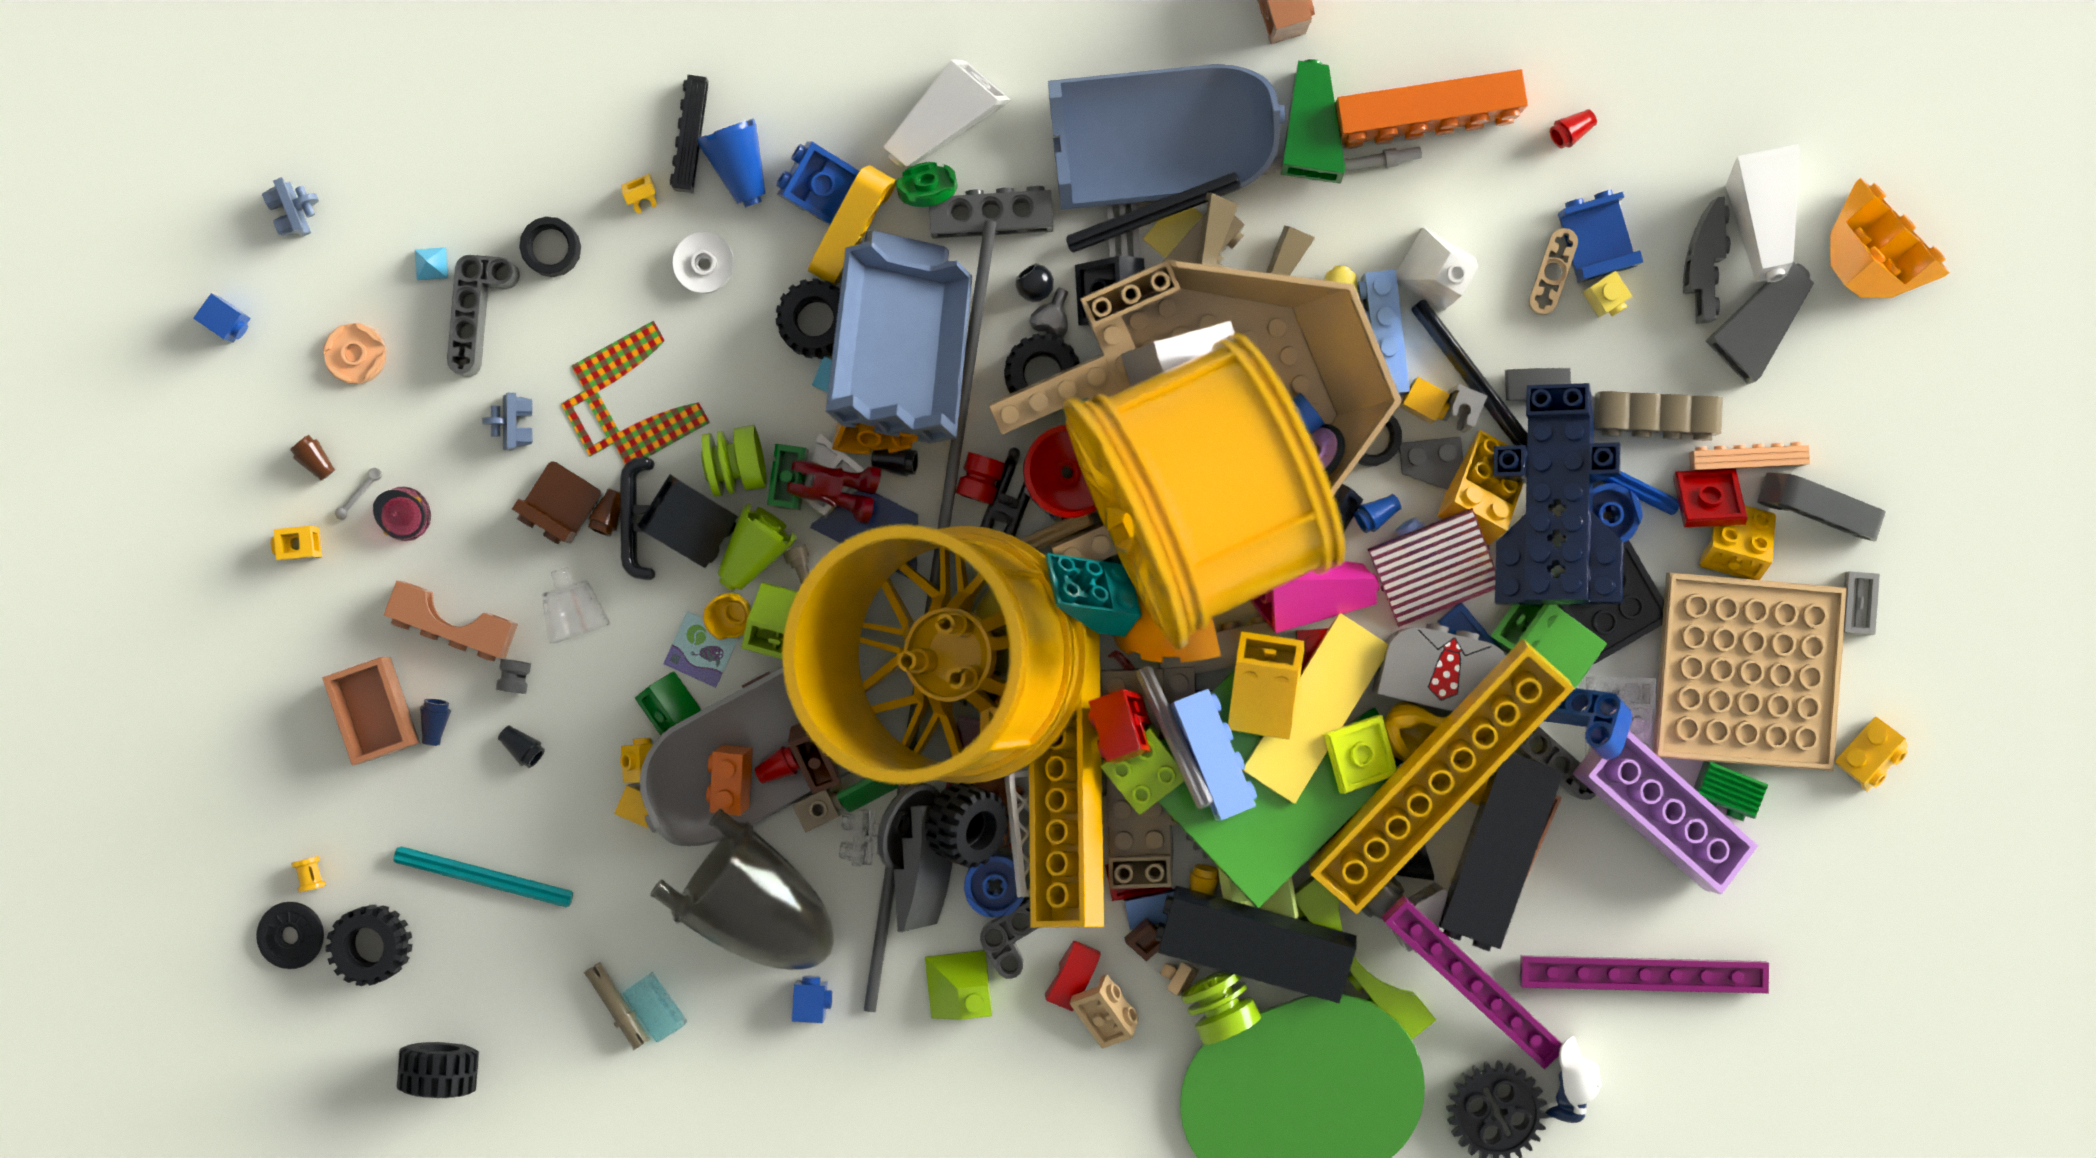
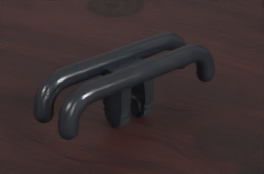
M1016 447L1008 451L1002 478L996 484L998 490L993 505L988 504L980 527L992 529L995 520L1007 524L1004 532L1012 536H1016L1030 497L1024 492L1025 482L1022 484L1017 499L1006 495L1020 458V450Z
M648 457L631 459L623 467L620 476L622 567L633 578L652 580L656 575L654 569L640 566L637 560V532H643L637 526V515L645 514L650 506L637 505V476L642 471H649L654 468V461Z

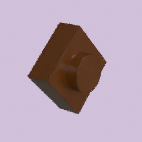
M1148 918L1144 919L1124 937L1126 944L1146 962L1158 952L1160 941L1155 940L1158 928Z

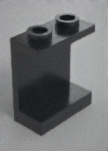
M669 474L637 526L646 534L706 568L708 563L714 562L720 552L719 546L724 538L729 537L734 531L735 521L738 516Z

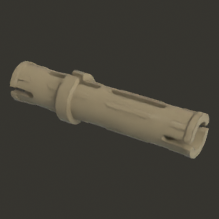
M599 962L584 972L616 1022L613 1024L616 1028L620 1027L633 1047L632 1049L635 1050L649 1041L650 1038L635 1018L637 1013L635 1010H630L603 968L602 963Z

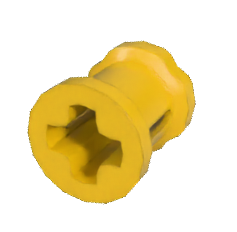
M319 856L291 863L292 867L296 868L300 884L297 888L298 893L326 886L325 881L321 880L317 863L320 861Z

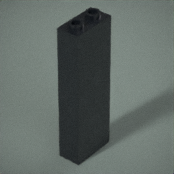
M1512 753L1489 777L1448 890L1439 927L1444 929L1443 933L1448 937L1460 941L1461 937L1465 936L1473 939L1472 945L1490 952L1491 947H1495L1501 950L1564 771Z
M1177 885L1173 896L1167 895L1162 912L1168 914L1165 923L1159 922L1155 940L1160 941L1158 953L1340 1003L1356 952L1357 935Z

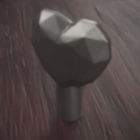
M1058 287L1052 302L1040 306L1031 314L1029 322L1032 329L1038 332L1046 331L1047 334H1052V337L1063 338L1068 331V321L1062 307L1068 295L1067 290Z

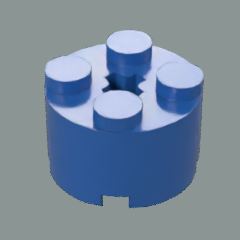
M1615 483L1593 487L1592 512L1623 543L1631 539L1642 520V507L1637 496L1627 488ZM1611 511L1612 517L1603 519L1602 513Z
M997 853L995 857H990L988 863H980V866L975 868L969 867L964 881V892L967 902L977 913L985 917H1002L1011 914L1020 906L1024 897H1017L1014 863L1011 856ZM997 878L1001 879L1000 886L1003 889L1001 891L995 889L993 892L990 891V882L988 880L992 879L995 881Z

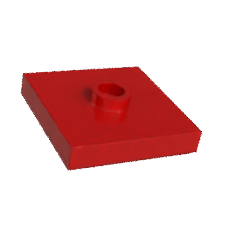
M1736 469L1675 471L1673 480L1684 528L1746 525L1748 517Z

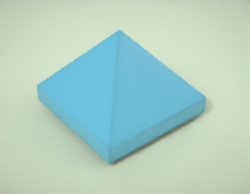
M445 247L415 250L417 280L448 278Z

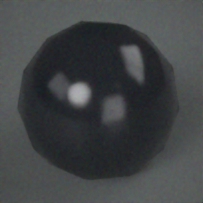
M1035 263L1020 272L1016 277L1015 286L1018 294L1025 300L1040 302L1052 292L1054 278L1049 269Z

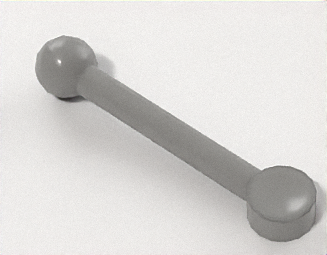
M372 468L369 470V477L342 508L336 510L335 516L337 519H345L347 511L374 480H379L382 477V472L379 469Z

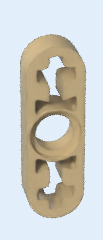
M1558 229L1549 239L1529 297V307L1537 315L1551 313L1559 301L1578 245L1577 235L1570 229ZM1563 235L1568 236L1567 241L1572 244L1571 247H1566L1563 250L1561 256L1567 257V262L1557 257H1549L1550 252L1554 255L1557 254L1559 244L1555 242V239H1560ZM1551 263L1559 265L1562 269L1561 277L1555 281L1549 280L1544 273L1545 267ZM1540 281L1547 286L1558 287L1556 292L1550 289L1547 299L1552 301L1551 306L1546 305L1543 309L1538 308L1539 302L1535 301V297H1540L1545 289L1544 286L1539 287Z

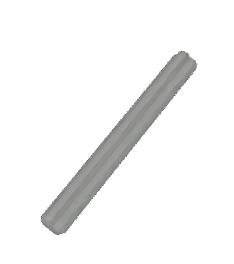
M1145 666L1136 671L1140 685L1198 809L1206 808L1213 803L1212 797L1152 667Z

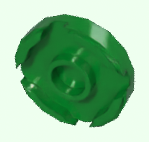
M925 162L911 166L902 173L903 177L901 179L898 178L896 181L898 197L903 203L913 207H929L947 201L955 194L958 187L955 171L943 164L944 167L937 166L936 162Z

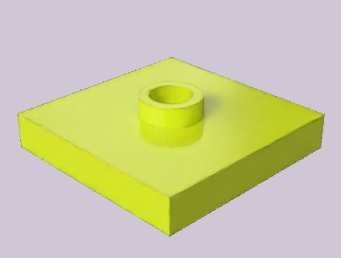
M1375 715L1323 734L1339 793L1346 794L1388 779L1397 770L1382 715Z

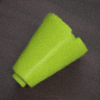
M750 503L746 504L740 513L717 572L720 576L719 582L732 591L736 588L744 589L790 548L797 539L793 531L790 536L784 531L787 525L782 520L759 506L755 511L751 510L752 504Z

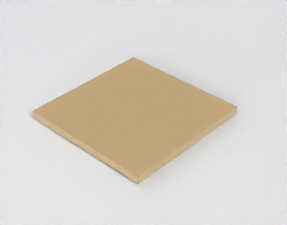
M1666 573L1653 752L1661 758L1834 771L1847 588Z

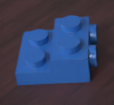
M812 141L806 142L805 146L799 144L791 157V160L795 161L790 172L785 170L777 181L776 186L780 188L777 195L801 210L807 211L826 224L831 225L860 171Z

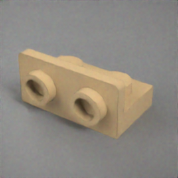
M1108 974L1101 976L1097 987L1072 996L1069 1004L1102 1048L1133 1038L1139 1020L1134 1007L1129 1005L1122 995L1119 986L1111 980Z

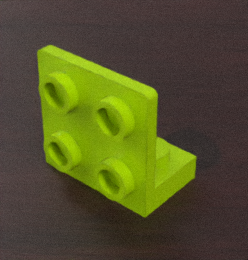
M1152 723L1144 729L1150 752L1119 763L1107 762L1105 759L1100 766L1139 815L1185 781L1174 757L1158 739L1159 731Z

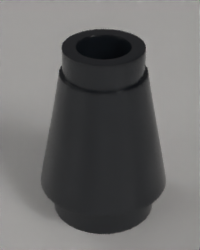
M911 448L889 453L888 449L873 450L871 464L874 467L881 468V470L907 477L909 474L915 475L918 467L917 450H911Z
M510 725L506 726L498 736V740L502 742L520 766L533 767L545 752L540 741Z

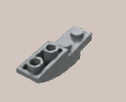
M1717 197L1711 201L1702 214L1693 232L1685 259L1683 294L1695 293L1696 324L1710 323L1716 320V315H1719L1720 300L1719 297H1715V285L1719 282V269L1717 266H1714V263L1724 260L1726 254L1730 252V237L1726 236V224L1729 222L1730 211L1729 206L1725 205V197Z

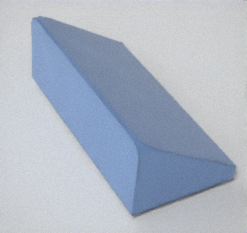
M1175 889L1124 899L1130 930L1134 929L1146 918L1154 925L1159 924V922L1165 923L1168 915L1162 913L1167 895L1173 896Z

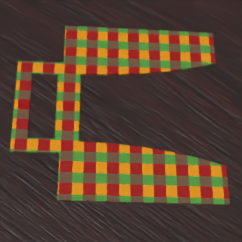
M654 320L571 366L584 391L564 401L561 405L590 457L614 444L626 464L633 458L649 457L710 423L700 403L697 402L651 416L619 432L598 392L633 370L665 341ZM587 400L607 437L596 444L592 443L573 408Z

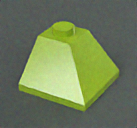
M985 950L925 957L932 1019L964 1020L992 1016L993 1010Z

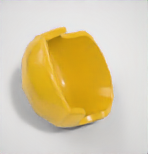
M723 593L713 598L704 608L702 620L706 630L716 639L738 638L744 635L747 619L752 608L748 600L739 594Z

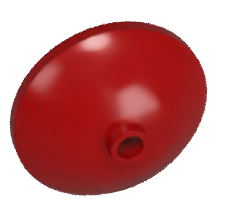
M1066 424L1053 427L1042 433L1032 443L1024 460V482L1031 498L1044 511L1062 518L1082 517L1096 511V506L1078 464ZM1064 467H1068L1072 471V475L1068 479L1062 476V469Z

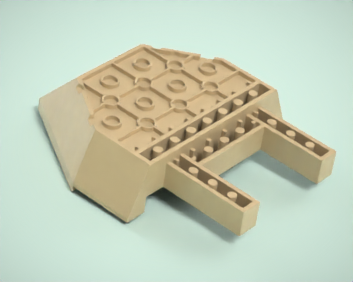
M1166 260L1080 298L1102 354L990 402L989 407L1003 435L1062 409L1064 402L1072 397L1077 398L1079 401L1088 397V400L1091 402L1093 397L1099 394H1103L1108 398L1131 387L1121 356L1122 353L1156 341L1231 321L1234 333L1243 334L1262 353L1279 378L1290 399L1298 393H1302L1325 424L1333 425L1342 432L1345 439L1344 455L1338 467L1327 477L1332 494L1334 495L1396 411L1402 400L1354 284ZM1320 448L1316 449L1317 455L1320 453ZM1102 521L1051 544L1054 554L1101 561L1117 554L1112 538Z

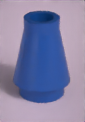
M1391 494L1360 505L1358 507L1359 510L1354 512V517L1363 532H1376L1402 507L1398 498Z

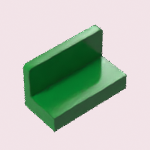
M671 672L649 685L635 697V700L660 735L677 723L701 711V708L675 672Z

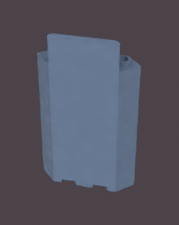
M872 230L866 232L865 242L846 247L826 403V412L842 426L855 428L856 423L874 426L875 433L899 437L900 432L918 435L917 441L929 444L957 438L972 275L958 261H948L949 250L945 246Z

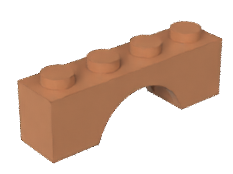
M396 581L384 612V616L392 618V625L409 630L411 625L421 629L420 635L433 640H437L439 636L450 640L449 646L466 651L467 647L478 650L477 656L493 662L496 657L506 658L518 623L491 613H482L474 622L466 626H453L444 621L437 613L432 591L405 581Z

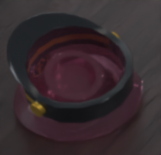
M393 488L378 495L373 503V515L377 524L386 536L389 535L395 540H416L426 532L430 525L431 511L429 504L424 496L413 488Z

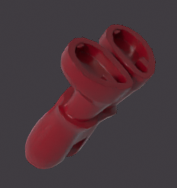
M805 460L793 461L791 470L804 475H814L815 477L812 487L805 486L802 483L788 482L787 492L799 498L824 502L831 507L836 505L852 512L855 521L868 524L874 506L873 498L841 491L842 487L846 486L874 495L880 482L881 468L869 466L862 472L856 473L843 471V468H830Z

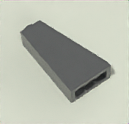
M1793 262L1787 276L1777 282H1766L1706 340L1747 385L1756 382L1762 376L1814 285V282L1809 278V271L1799 263L1795 264Z

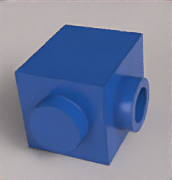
M809 975L802 976V980L795 982L792 1009L793 1022H824L826 1009H831L833 992L832 990H827L828 982L820 981L821 977Z

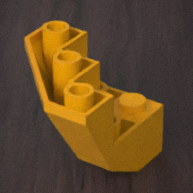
M1861 178L1855 182L1830 233V266L1843 284L1860 298H1892L1949 274L1950 272L1942 263L1946 260L1944 255L1935 246L1929 248L1913 231L1916 228L1914 223L1905 214L1900 217L1884 200L1886 194L1876 183L1869 185Z

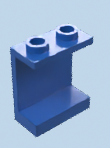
M1606 190L1595 194V200L1584 202L1583 198L1575 199L1565 203L1566 208L1558 213L1561 227L1572 230L1578 238L1577 249L1572 260L1578 283L1606 276L1614 271L1620 272L1634 268L1643 263L1640 250L1633 251L1619 201L1624 198L1623 192L1613 194L1612 190ZM1564 235L1567 247H1571L1572 244L1567 241L1568 236Z

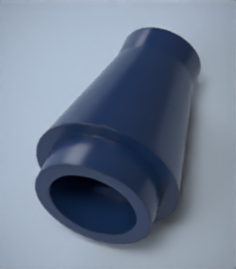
M440 699L424 700V705L420 707L423 744L440 745L441 737L451 710L448 709L449 702Z

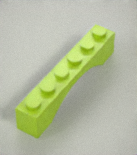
M1311 876L1294 890L1300 919L1306 916L1311 923L1343 931L1340 919V900L1319 881ZM1354 956L1350 968L1351 974L1347 977L1358 992L1363 988L1370 996L1368 1001L1378 1005L1396 1019L1412 1040L1436 1021L1413 991L1396 988L1382 982L1369 973Z

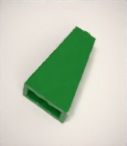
M1315 59L1298 60L1280 175L1341 184L1345 173V163L1329 65L1322 64Z

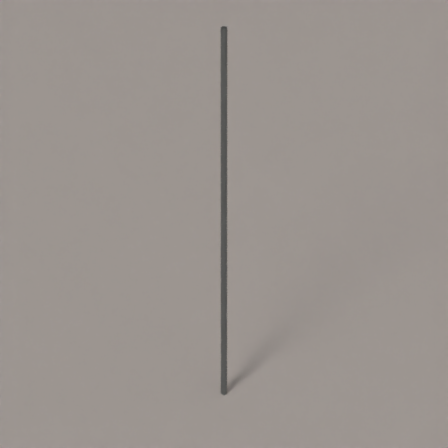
M989 220L984 222L967 332L957 438L951 439L937 529L950 527L997 225V222ZM940 548L934 549L929 581L939 589ZM928 594L924 614L929 611L932 604V597ZM918 703L910 705L907 728ZM919 727L909 746V749L912 751L917 745ZM898 784L897 794L911 784ZM885 867L864 1003V1011L876 1012L895 889L894 871Z

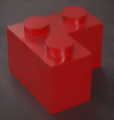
M1121 689L1088 701L1091 709L1088 711V717L1093 728L1097 729L1100 739L1097 741V747L1100 755L1107 762L1119 763L1151 751L1144 731V726L1151 724L1142 694Z

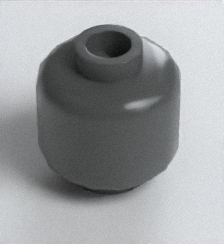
M1393 876L1362 909L1363 913L1370 918L1374 915L1382 919L1381 917L1403 896L1402 894L1405 892L1403 886Z

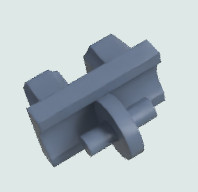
M282 177L273 180L275 186L262 193L268 209L274 210L283 206L286 211V215L273 220L277 233L283 237L295 233L301 236L310 234L311 231L302 209L307 218L314 216L315 213L312 206L319 201L315 193L307 194L304 186H299L295 188L297 198L290 182H284Z
M506 393V395H503V417H500V406H491V417L482 418V425H491V437H500V425H503V450H514L516 447L532 444V428L516 427V416H532V399L516 397V393Z

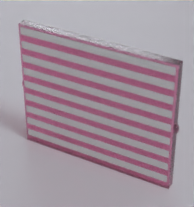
M1473 508L1368 548L1381 582L1380 588L1385 592L1398 627L1495 590V566L1489 553L1490 547L1485 542Z

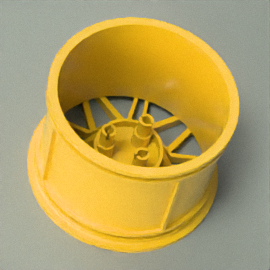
M1234 333L1226 339L1218 340L1213 344L1210 352L1108 398L1103 394H1099L1093 397L1092 402L1086 400L1081 403L1075 397L1064 402L1063 410L1067 419L1065 422L1069 437L1103 525L1109 532L1117 555L1145 608L1167 641L1173 644L1175 649L1187 646L1188 636L1193 634L1195 629L1202 630L1206 628L1209 624V619L1312 571L1316 574H1323L1329 571L1330 568H1336L1343 564L1345 559V541L1342 525L1331 488L1313 443L1274 370L1257 347L1243 334Z
M893 525L875 528L844 541L823 557L802 583L789 611L783 639V671L788 695L801 725L810 738L826 755L847 770L865 778L894 784H911L933 780L950 783H979L1003 778L1022 770L1047 752L1069 725L1082 696L1088 665V643L1085 625L1056 607L1045 556L1015 536L1002 531L976 526H952L933 529L921 526ZM940 548V589L906 562L927 551ZM949 550L955 553L958 592L952 599ZM965 560L979 572L969 585ZM897 569L932 597L929 611L917 619L916 622L912 619L889 578ZM988 583L1000 603L1001 610L994 616L982 620L971 610L976 595ZM881 587L903 629L864 623L868 608ZM1007 626L1009 635L993 637V632ZM862 627L902 635L905 641L904 647L901 648L861 637ZM860 642L897 654L862 682L859 666ZM1010 649V667L1007 682L993 674L996 666L997 650ZM898 668L906 671L914 685L913 695L873 706L869 704L866 696L867 691ZM984 690L1002 697L999 707ZM967 700L980 712V735L963 750L952 708L953 702ZM918 703L901 743L888 732L875 715L878 712ZM930 703L934 713L912 751L909 749V746ZM940 721L952 754V758L944 762L932 760L921 755Z

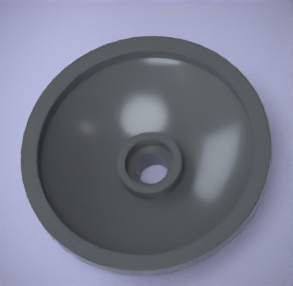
M924 782L912 784L899 792L885 810L879 825L877 846L880 859L887 868L893 871L894 869L904 868L902 838L912 836L911 807L930 804L936 797L939 798L941 794L934 786Z

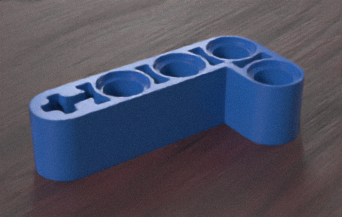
M1575 688L1544 721L1587 727L1585 733L1586 742L1601 758L1611 760L1618 757L1624 748L1633 715L1627 705L1614 693Z

